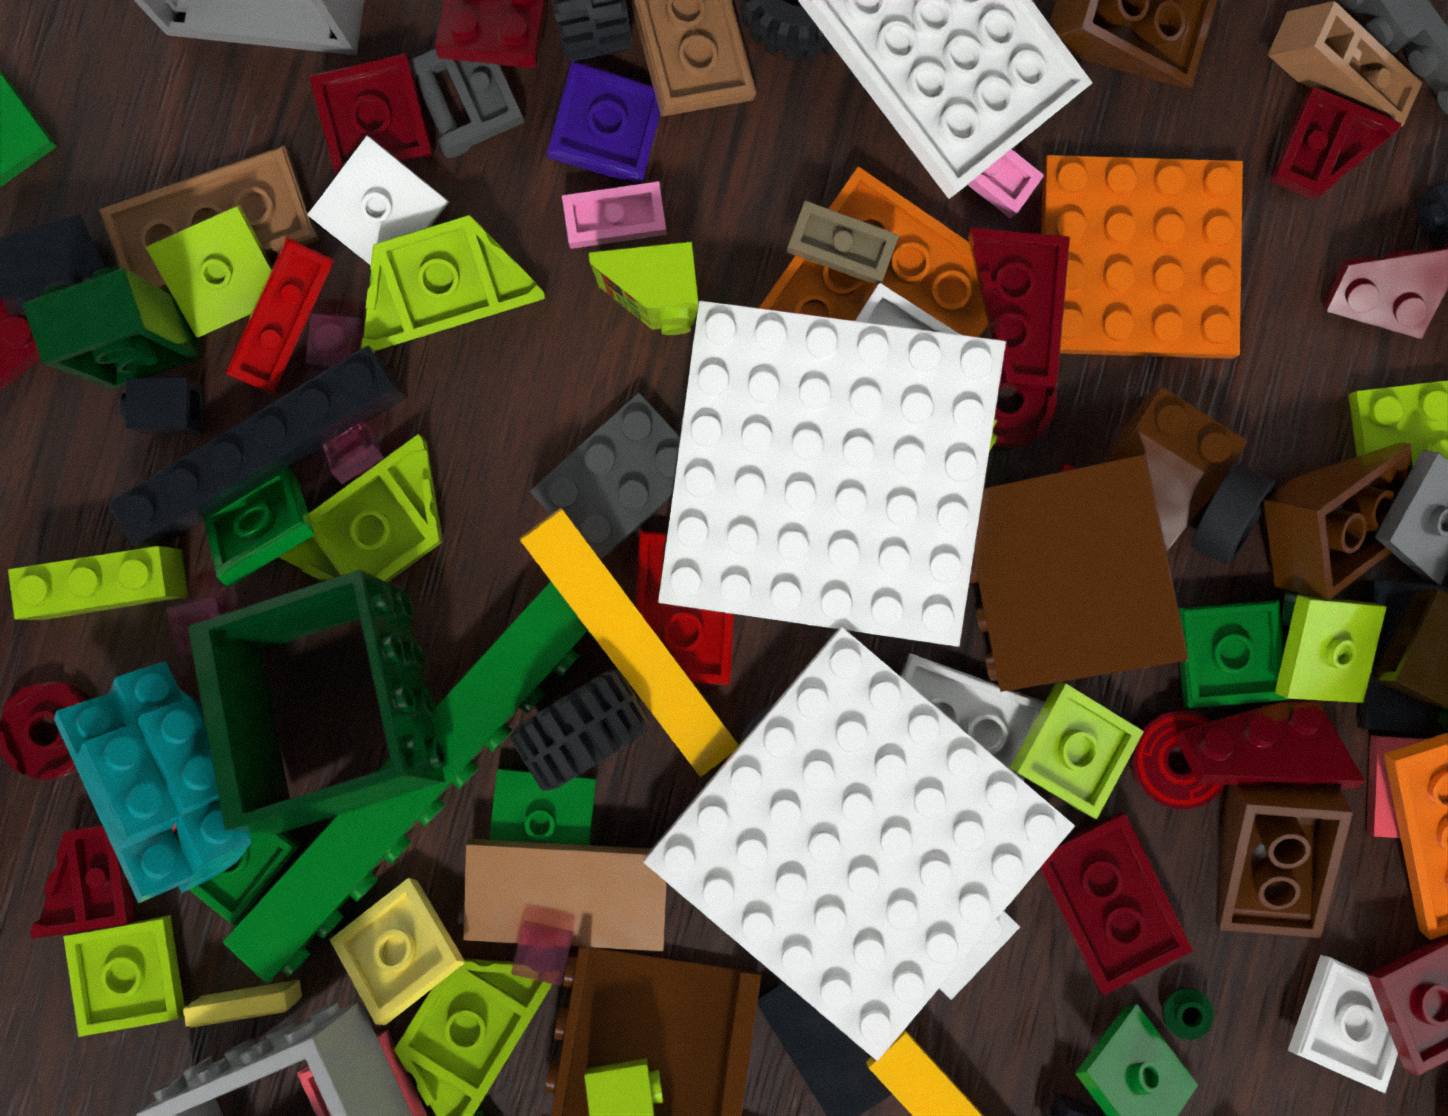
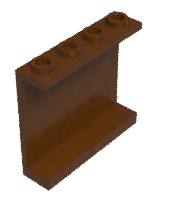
M1146 454L983 489L970 582L979 583L982 602L975 604L976 617L980 631H988L992 651L985 652L986 666L990 680H998L1000 692L1188 661L1189 656Z
M580 946L578 957L568 955L563 986L571 987L572 993L569 1009L560 1007L557 1017L554 1039L564 1040L560 1061L551 1060L548 1070L545 1093L554 1094L551 1115L542 1114L541 1116H590L584 1076L586 1069L647 1058L649 1072L659 1070L663 1103L654 1104L655 1116H742L761 975L758 972Z

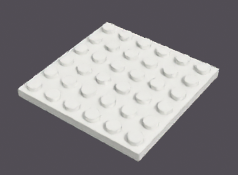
M699 301L658 603L835 629L843 627L849 631L959 647L1006 341Z
M840 627L644 857L643 863L878 1061L1075 825L843 627Z

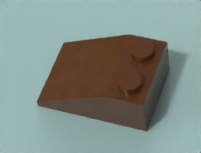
M1056 0L1049 24L1070 53L1081 60L1187 89L1193 85L1217 0Z
M1160 387L1143 397L1102 463L1146 454L1166 550L1168 551L1220 486L1248 441L1170 391Z
M1400 442L1294 477L1263 499L1264 517L1267 523L1270 545V561L1276 587L1328 601L1391 553L1389 549L1375 538V535L1413 468L1410 443Z
M1262 782L1259 786L1229 785L1222 822L1217 916L1219 930L1321 938L1353 814L1337 784H1315L1311 788L1293 787L1292 783Z

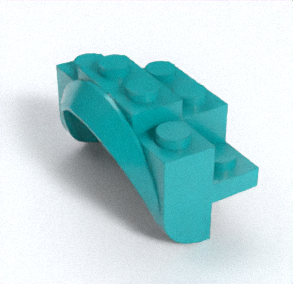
M166 661L115 677L108 694L56 711L54 721L138 903L175 887H179L180 892L183 893L210 880L234 865L253 842L248 832L225 831L202 704L178 688ZM175 823L178 832L179 843L172 830Z

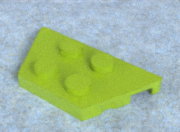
M467 215L373 244L370 266L371 278L367 291V312L361 349L369 345L375 351L540 301L546 299L543 289L471 215Z
M417 434L310 512L309 517L315 535L277 558H281L302 569L303 572L323 581L362 570L383 581L389 582L440 545L443 539L428 447L425 439Z
M463 958L465 960L463 965L431 989L394 1051L406 1071L412 1073L417 1082V1090L426 1105L432 1107L436 1116H473L559 975L561 968L550 964Z

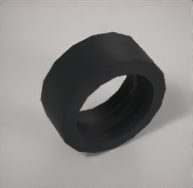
M1235 464L1220 484L1203 514L1193 536L1191 547L1225 565L1230 564L1264 510L1263 499L1272 493L1275 481L1241 464Z

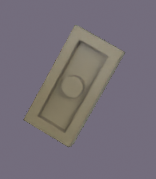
M804 201L787 247V253L878 286L883 281L899 235Z

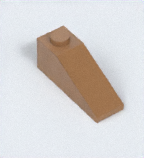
M1335 1L1287 11L1268 53V56L1297 82L1310 88L1317 87L1402 123L1400 127L1404 126L1422 85L1418 78Z

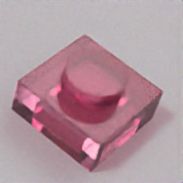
M310 314L305 362L311 366L333 367L361 350L364 321L356 317Z
M364 420L322 445L329 469L341 484L354 476L364 474L376 462L384 458L374 432Z
M212 597L166 608L177 657L193 655L188 626L225 614L222 597Z
M525 920L511 974L561 986L574 931Z

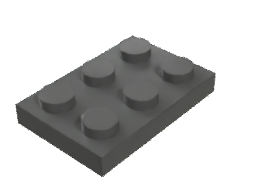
M638 393L529 492L550 515L559 508H562L602 561L673 497L680 437L644 397Z

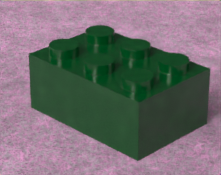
M107 267L97 270L91 274V280L74 286L68 284L51 286L40 292L41 297L22 303L42 364L110 390L125 386L126 378H148L203 358L198 340L174 297L125 268Z

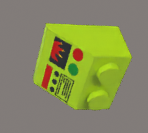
M692 242L589 253L590 265L598 286L652 330L661 329L663 335H679L690 332L691 326L696 325L699 305Z

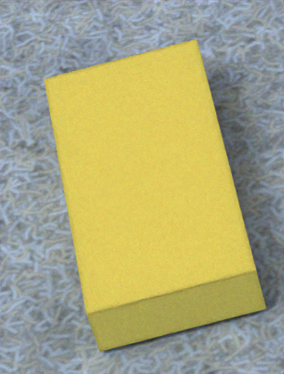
M300 979L202 995L183 1008L185 1024L193 1028L284 1013L302 997Z

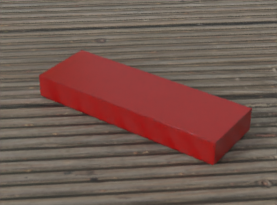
M288 237L285 238L225 370L226 374L274 394L333 265V259Z

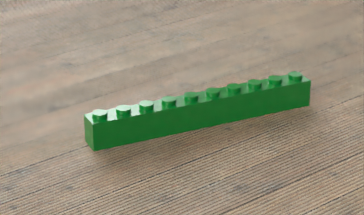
M551 581L435 708L436 713L432 717L435 736L441 740L446 752L447 764L443 767L446 782L338 815L222 942L266 984L282 972L289 978L310 956V953L305 949L307 944L316 935L323 940L345 917L338 910L346 901L352 897L358 902L378 881V878L373 874L376 868L384 860L392 864L412 843L406 835L415 825L420 822L426 827L446 806L440 799L452 785L461 789L480 768L474 760L486 747L494 752L509 737L513 729L508 723L520 710L528 715L547 694L541 688L542 685L553 673L561 678L576 663L580 655L575 649L587 636L594 641L596 640ZM390 758L379 771L392 767Z

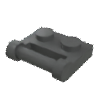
M436 49L410 60L415 83L420 89L441 136L438 143L446 158L462 155L471 146L525 123L500 65L440 59L437 56ZM448 69L471 120V123L458 128L435 78L438 72Z

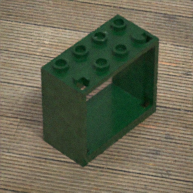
M357 570L188 626L225 831L278 834L446 782L443 767L447 764L446 752L441 740L435 736L432 717L436 713L435 703L430 691L424 687L421 668L425 665L424 654L418 641L413 638L410 620L414 618V610L409 596L402 589L367 572ZM361 619L392 767L290 799L261 650Z

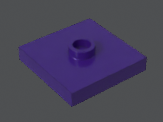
M572 61L546 158L636 185L642 184L660 116L653 85Z

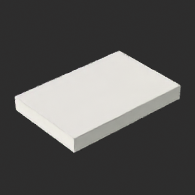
M908 653L900 674L901 678L1008 769L1045 703L1013 690L1000 692L999 685ZM1013 772L1016 776H1018V777L1024 782V779H1025V778H1023L1022 776H1020V775H1018L1017 773Z

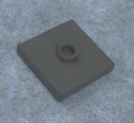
M1423 450L1377 531L1375 538L1422 580L1436 585L1442 583L1448 572V461L1439 452Z

